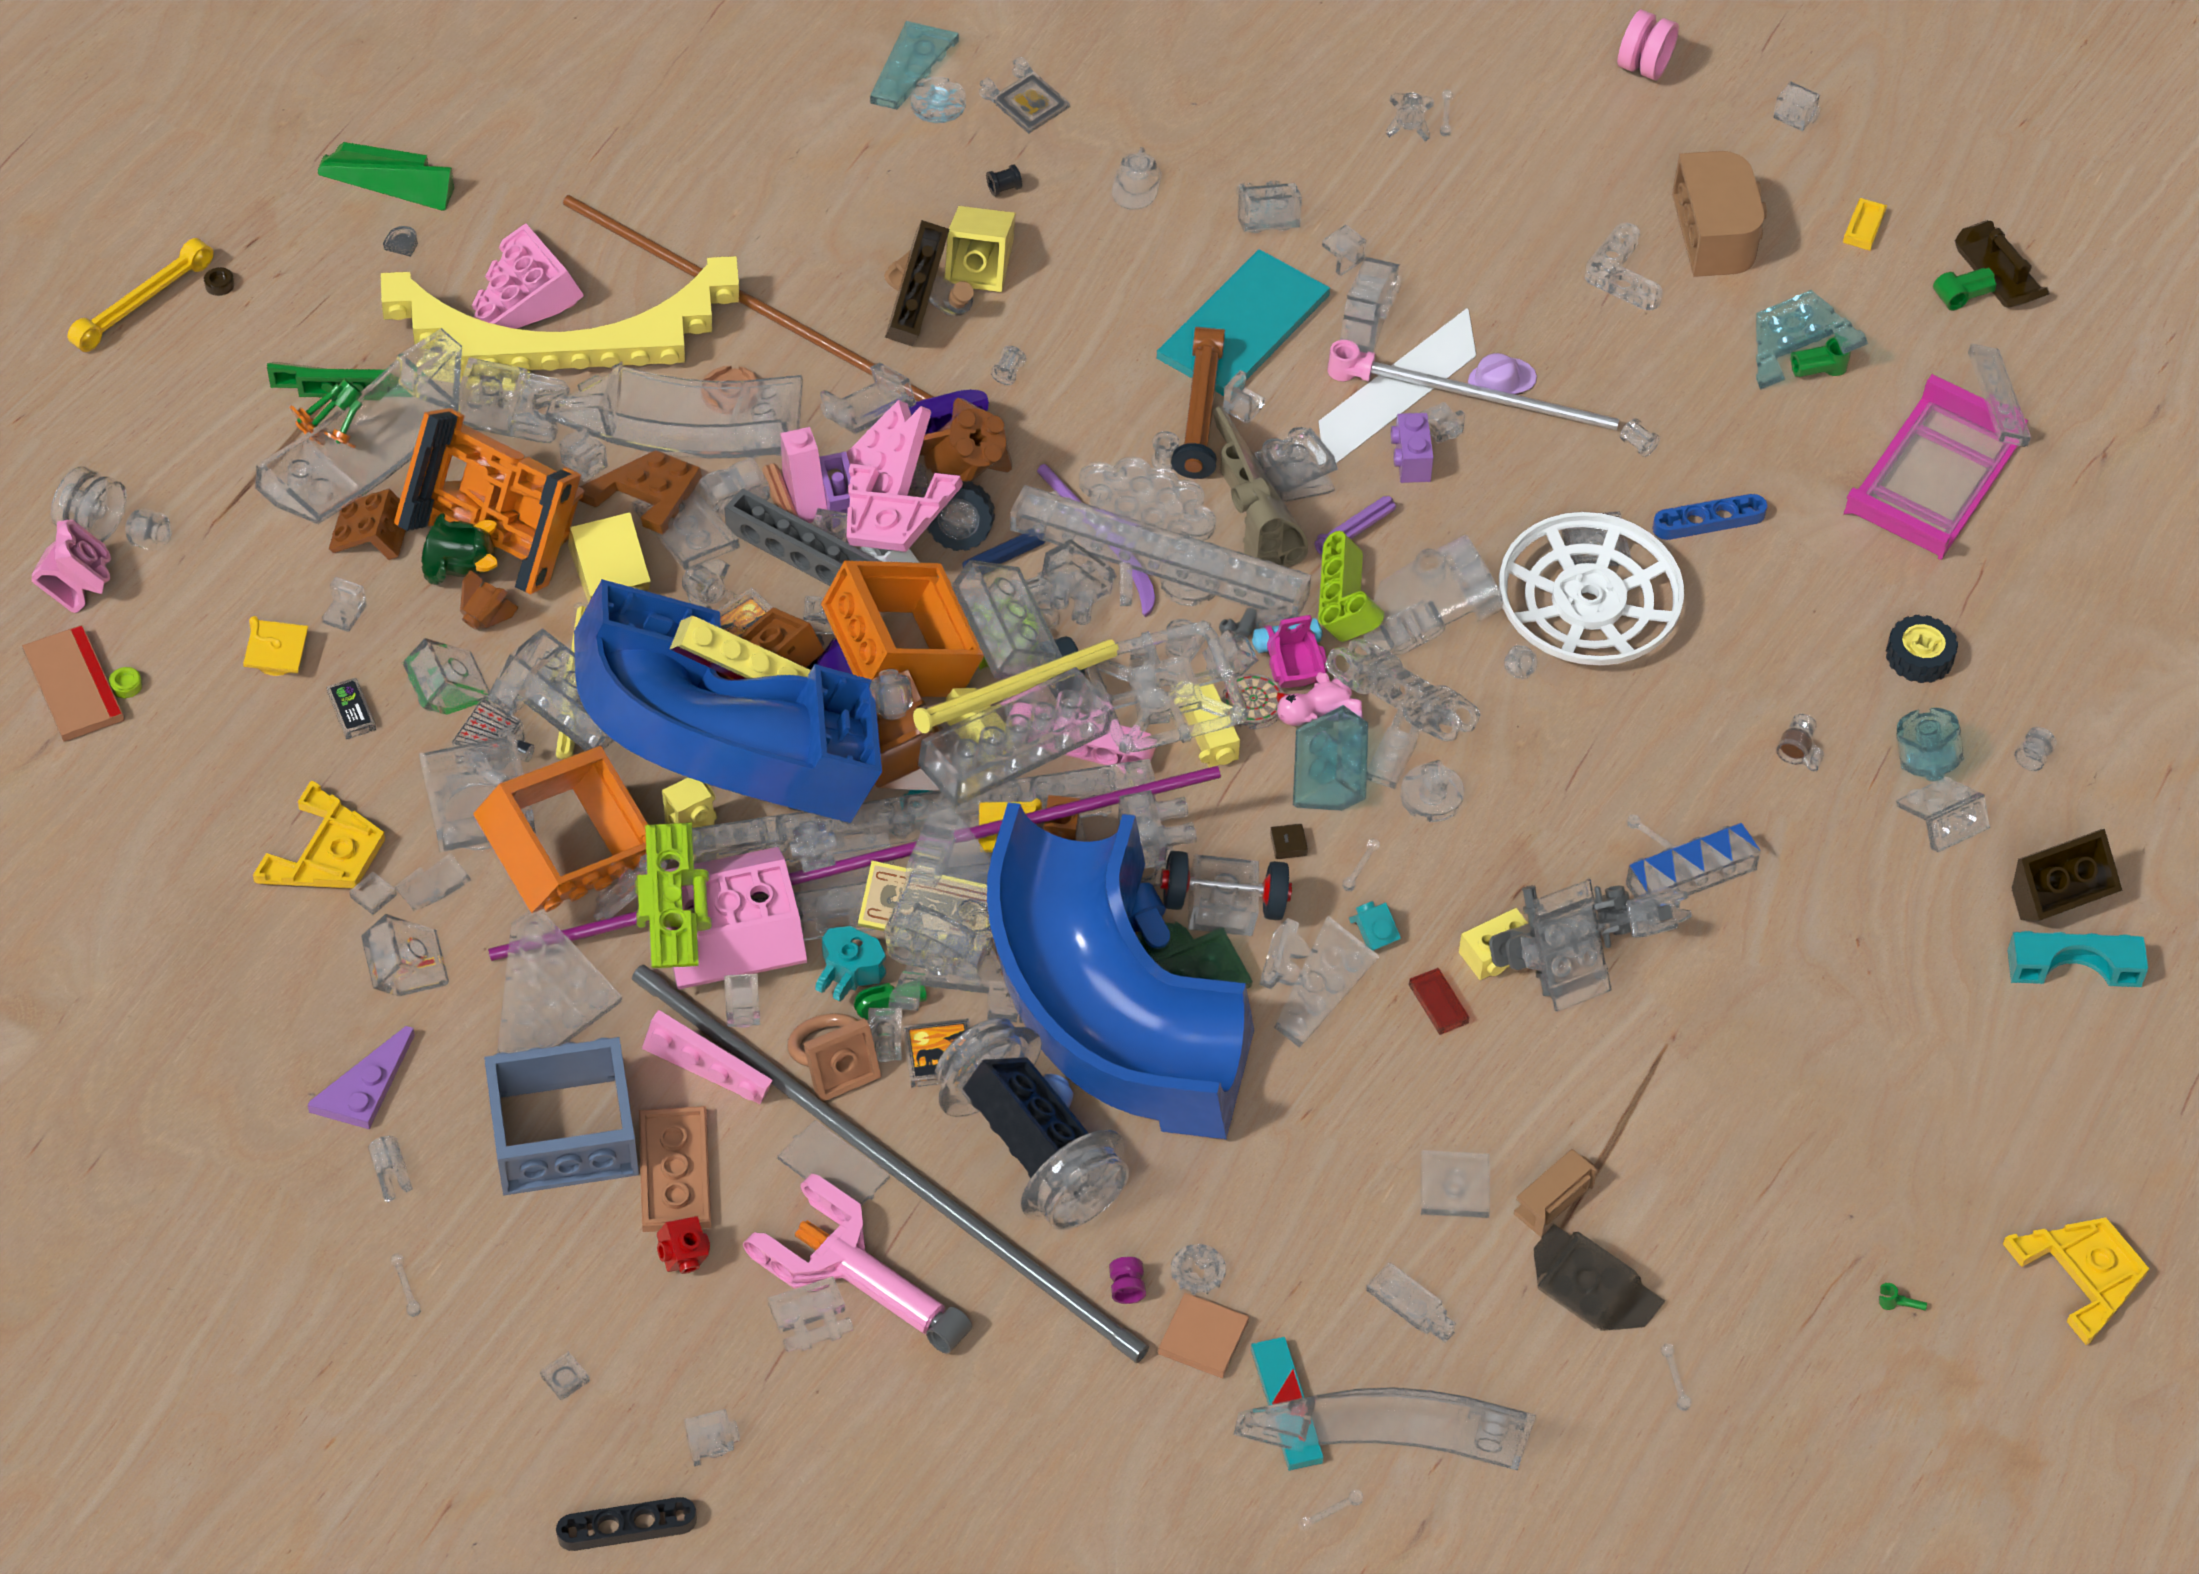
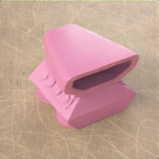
M73 519L57 521L56 541L45 549L32 573V582L73 613L79 612L85 606V590L102 594L103 585L110 580V573L105 567L111 560L110 553L104 543Z

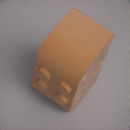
M1728 151L1679 153L1672 196L1693 277L1730 275L1747 271L1755 263L1759 241L1763 236V222L1767 216L1766 203L1761 202L1760 198L1761 185L1759 181L1755 180L1751 165L1742 156Z

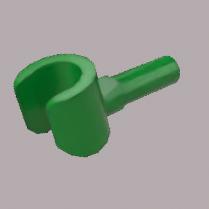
M1884 1283L1880 1286V1293L1882 1295L1891 1296H1879V1304L1885 1310H1892L1897 1305L1924 1311L1927 1308V1302L1898 1295V1289L1892 1283Z

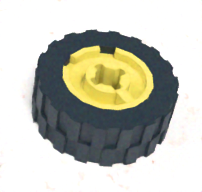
M1928 615L1907 616L1902 621H1898L1890 632L1886 647V659L1889 661L1891 669H1894L1900 677L1903 676L1911 682L1932 683L1937 679L1941 680L1945 677V674H1949L1958 648L1957 636L1955 632L1951 631V627L1948 624L1945 625L1938 618L1934 619Z

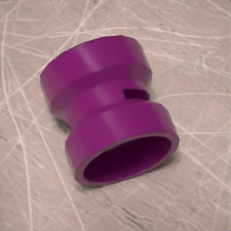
M1130 1256L1113 1260L1109 1264L1110 1278L1114 1281L1111 1285L1112 1299L1121 1304H1132L1143 1300L1146 1296L1145 1283L1141 1280V1277L1144 1275L1143 1262L1136 1257Z

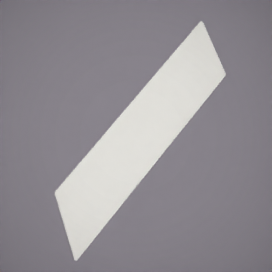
M1465 309L1391 366L1447 379L1476 356L1469 310ZM1378 375L1319 420L1325 470L1334 466L1395 419L1397 414L1403 413L1434 388Z

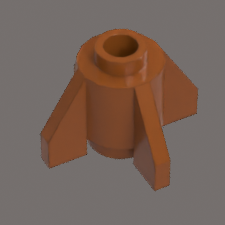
M469 571L462 580L460 612L464 615L462 621L477 630L479 626L488 628L512 618L518 607L507 598H504L508 592L503 588H496L487 582H483L480 586L483 579L473 571Z

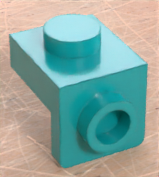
M1374 901L1365 903L1355 908L1358 914L1349 917L1351 924L1357 923L1369 952L1401 939L1386 902L1375 906Z

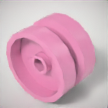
M1640 9L1632 18L1623 37L1618 54V67L1631 72L1640 67L1642 76L1655 81L1658 80L1666 69L1678 38L1679 24L1665 18L1657 22L1656 15Z

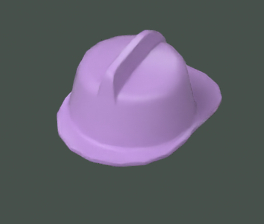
M1493 353L1484 357L1478 364V367L1471 372L1468 384L1518 394L1531 389L1536 383L1537 376L1535 370L1528 363L1504 354Z

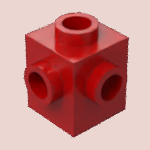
M698 1216L666 1222L656 1234L658 1238V1256L662 1262H665L667 1272L680 1270L681 1274L694 1272L700 1268L702 1262L709 1255V1238L706 1233H703Z

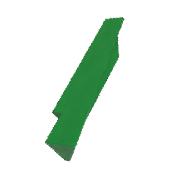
M343 142L331 155L325 154L318 167L319 176L441 211L446 210L454 190L452 168L429 166L427 155Z
M282 362L267 363L270 387L297 388L299 397L322 398L330 392L335 384L339 385L343 379L352 383L363 393L360 398L414 399L415 380L399 378L388 370L327 369Z

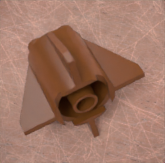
M957 398L953 402L952 419L937 432L925 435L919 454L924 456L925 466L928 470L931 469L933 474L957 475L965 482L973 481L987 469L1006 473L1012 470V460L1006 441L1003 420L999 416L993 415L962 398ZM960 501L954 502L947 507L946 516H951L955 513Z
M909 670L897 674L876 700L882 773L874 785L877 788L954 790L962 785L948 757V751L941 752L940 746L945 745L940 733L943 732L941 725L932 727L928 733L920 732L915 726L913 713L917 708H921L926 704L922 700Z

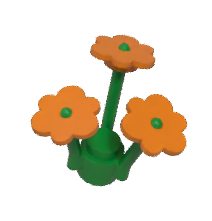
M343 379L339 385L335 384L330 392L306 411L302 407L298 410L292 405L289 407L297 418L295 421L296 426L309 439L321 443L323 441L322 436L325 434L335 439L337 444L343 443L352 448L356 447V445L349 442L351 436L346 433L356 412L363 405L358 400L363 393L346 379ZM332 400L315 419L310 417L328 401ZM336 406L344 411L348 407L350 408L340 431L334 429L332 434L324 431L322 434L319 423Z

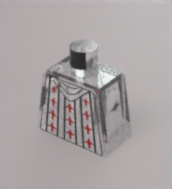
M483 698L452 740L455 761L500 772L507 768L513 758L529 762L535 749L533 744L524 741V727L520 719Z

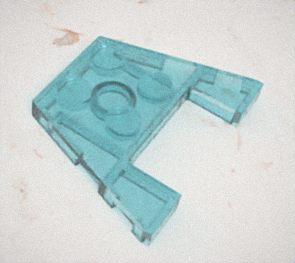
M1812 290L1756 313V341L1758 344V354L1756 355L1758 374H1756V380L1760 390L1785 380L1777 358L1790 354L1811 343L1818 342L1830 335H1834L1842 353L1846 354L1868 344L1865 334L1861 330L1857 331L1852 327L1851 322L1845 317L1841 318L1835 313L1833 307Z

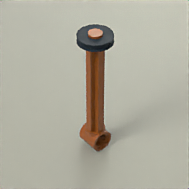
M1195 327L1193 341L1195 361L1185 441L1183 445L1178 446L1173 451L1171 461L1172 468L1183 477L1202 479L1210 476L1216 469L1217 457L1213 450L1208 447L1218 360L1222 359L1225 329Z

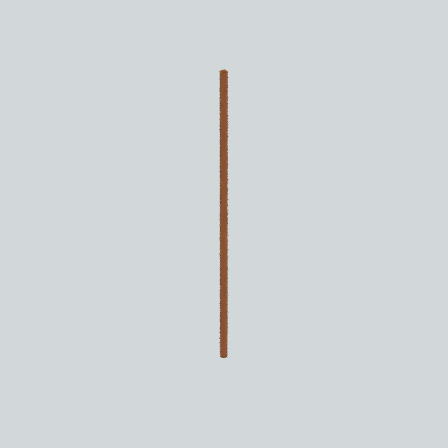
M570 195L564 198L563 205L694 278L703 270L699 266ZM739 289V303L916 401L934 397Z

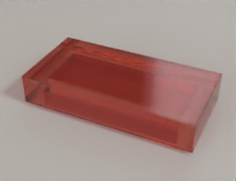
M1439 967L1409 979L1411 990L1439 1035L1469 1024V1015Z

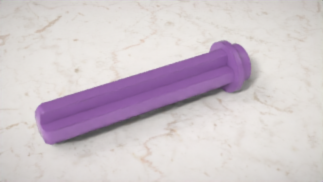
M1384 496L1329 533L1318 535L1314 543L1317 552L1322 556L1323 544L1326 538L1333 532L1343 531L1352 539L1393 512L1396 508L1393 499L1390 496Z

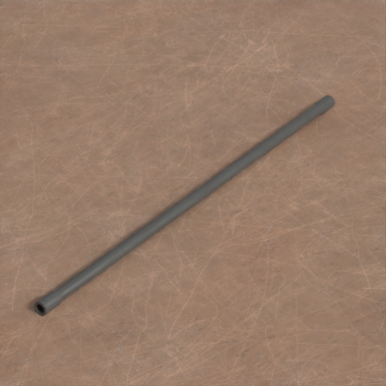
M643 964L635 970L632 980L652 996L658 997L739 1060L772 1079L771 1084L1099 1332L1132 1361L1139 1363L1145 1357L1149 1349L1148 1345L1125 1328L1118 1326L669 986L662 977Z

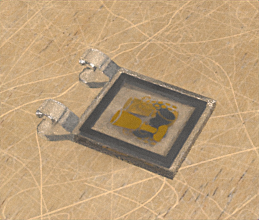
M1023 57L1013 60L1015 67L1012 69V74L1020 79L1003 90L999 91L990 78H985L979 83L982 86L979 89V95L986 100L992 101L1028 134L1070 108V103L1038 76Z

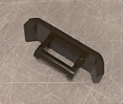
M1985 220L1963 228L1955 239L1958 252L1974 271L1981 268H1990L1994 273L1996 287L1992 293L2004 307L2025 304L2050 294L2048 287H2040L2030 275L2032 265L2028 260L2023 259L2007 240L2005 233L2000 228L1995 229L1992 221Z

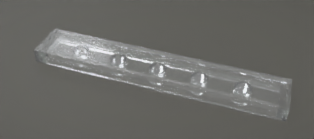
M1971 343L1968 354L1999 441L2028 447L2031 436L2000 350Z

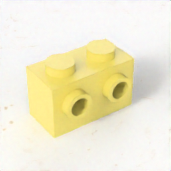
M688 777L662 790L665 824L692 823L693 845L704 842L715 834L714 820L717 819L713 808L715 795L709 784H703Z
M1514 908L1462 933L1459 954L1479 980L1489 976H1497L1510 965L1497 967L1493 964L1489 947L1490 938L1506 930L1528 924V922L1518 909Z

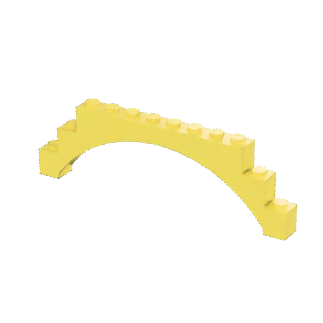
M737 257L707 258V265L689 284L658 306L620 322L592 329L546 332L514 329L488 323L468 316L442 303L413 281L410 272L381 273L384 320L412 318L415 347L444 346L446 374L464 375L468 372L492 374L499 372V370L505 372L506 369L524 372L528 369L552 371L565 368H611L625 365L644 366L646 364L671 365L685 363L684 334L712 332L711 304L739 302Z

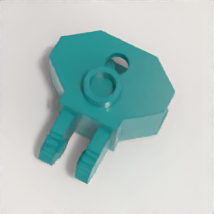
M851 926L829 928L822 937L823 958L826 962V967L816 982L815 990L823 993L835 981L839 984L834 989L833 998L841 1002L851 989L856 991L858 986L879 984L886 975V969L883 965L886 955L877 938ZM861 940L863 944L861 946H858V944L854 943L853 941Z

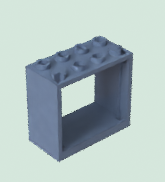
M620 1037L599 1038L595 1041L583 1043L571 1042L548 1048L536 1047L528 1051L514 1053L501 1052L494 1056L484 1057L503 1196L639 1175ZM615 1081L622 1129L507 1146L501 1098Z

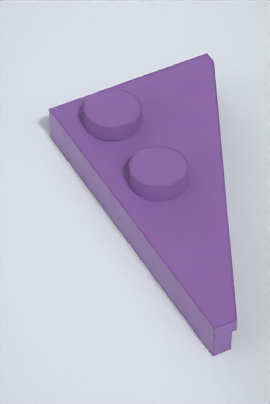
M408 1026L402 1028L310 1100L308 1103L309 1113L370 1129L415 1036L414 1029Z

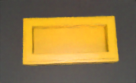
M1859 198L1845 232L1843 243L1870 251L1886 213L1887 205Z

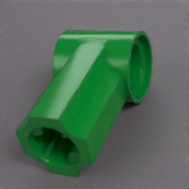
M1981 268L1956 276L1954 272H1946L1939 276L1933 284V289L1951 311L1962 308L1971 298L1994 292L1996 287L1994 273L1990 268Z
M1833 337L1826 342V346L1792 352L1790 356L1792 371L1795 377L1823 372L1831 376L1843 375L1848 368L1852 345L1845 338Z

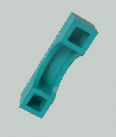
M2022 931L2013 932L2007 950L2011 983L2044 984L2047 975L2054 968L2064 964H2081L2090 967L2105 979L2108 986L2142 987L2148 972L2145 941L2142 936Z

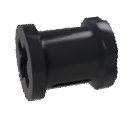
M1015 164L1009 165V168L995 173L989 171L986 173L987 185L993 196H998L1001 191L1011 188L1016 190L1022 188V178Z

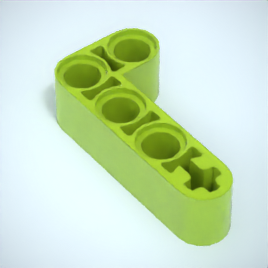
M1335 531L1326 538L1323 544L1318 620L1338 641L1344 642L1376 629L1384 619V611L1361 591L1363 551L1343 531Z

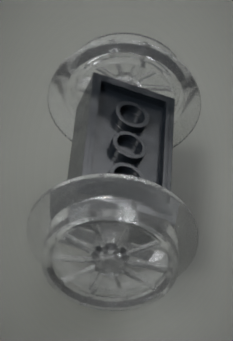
M993 1018L978 1023L956 1038L944 1051L937 1063L935 1078L941 1085L938 1099L941 1109L947 1115L954 1117L968 1116L978 1112L982 1113L989 1122L990 1128L1008 1146L1012 1156L1017 1158L1028 1171L1031 1179L1024 1189L1021 1198V1209L1028 1218L1032 1220H1047L1057 1230L1072 1229L1090 1221L1104 1211L1118 1197L1127 1183L1129 1168L1122 1160L1125 1148L1123 1138L1113 1130L1087 1132L1034 1066L1042 1046L1041 1038L1034 1029L1015 1027L1006 1018Z

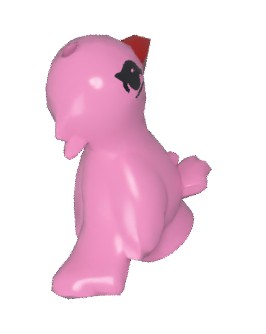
M1319 672L1316 676L1318 683H1315L1314 688L1306 694H1284L1277 692L1278 717L1282 722L1290 726H1301L1306 722L1316 720L1317 716L1326 718L1347 717L1356 724H1361L1363 720L1362 701L1351 698L1352 691L1345 680L1334 678L1330 682L1327 673Z

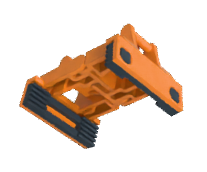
M451 408L424 412L394 524L406 531L430 527L434 525L436 516H439L441 513L445 514V520L448 522L462 521L476 525L484 520L495 521L497 528L491 534L494 546L522 559L515 588L528 594H533L548 586L559 549L569 539L570 527L578 501L584 495V490L578 487L581 474L567 467L563 468V470L555 471L530 457L524 458L525 456L521 452L464 425L465 415ZM452 455L466 462L461 481H445Z

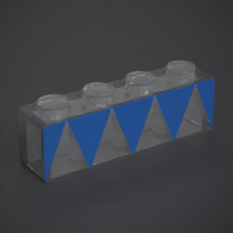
M1742 823L1732 827L1725 826L1716 833L1705 837L1693 838L1688 843L1675 848H1666L1661 853L1649 858L1637 859L1629 865L1625 884L1634 898H1654L1659 904H1668L1757 870L1761 850Z

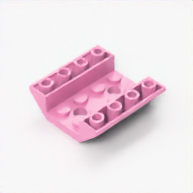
M779 847L694 864V869H705L709 872V881L706 882L708 917L712 919V927L705 931H697L699 966L672 967L678 990L807 963L800 916L785 858ZM677 867V868H672V869H667V870H665V871H669V872L675 871V870L678 869L679 867ZM693 885L682 886L683 910H687L688 907L694 905ZM761 891L768 894L769 898L765 902L758 903L753 901L751 896L755 892ZM670 927V928H667V929H668V930H677V929H679V927Z

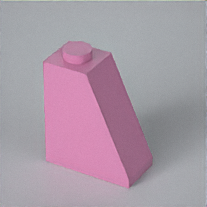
M806 427L780 433L783 480L798 517L808 523L828 519L819 453L811 428Z

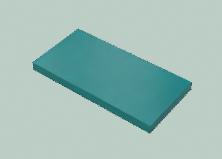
M1258 249L1157 350L1156 359L1192 378L1195 356H1193L1195 327L1225 329L1222 359L1218 360L1215 392L1229 399L1330 296V287Z

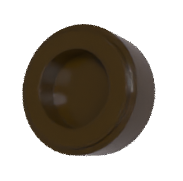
M213 268L204 275L205 289L212 295H226L234 288L233 274L226 268Z

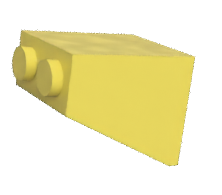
M958 206L947 237L944 285L954 286L956 283L964 281L969 283L973 289L1002 292L1014 240L1016 213Z
M630 512L570 527L568 547L588 603L601 579L644 591L649 590L651 581Z

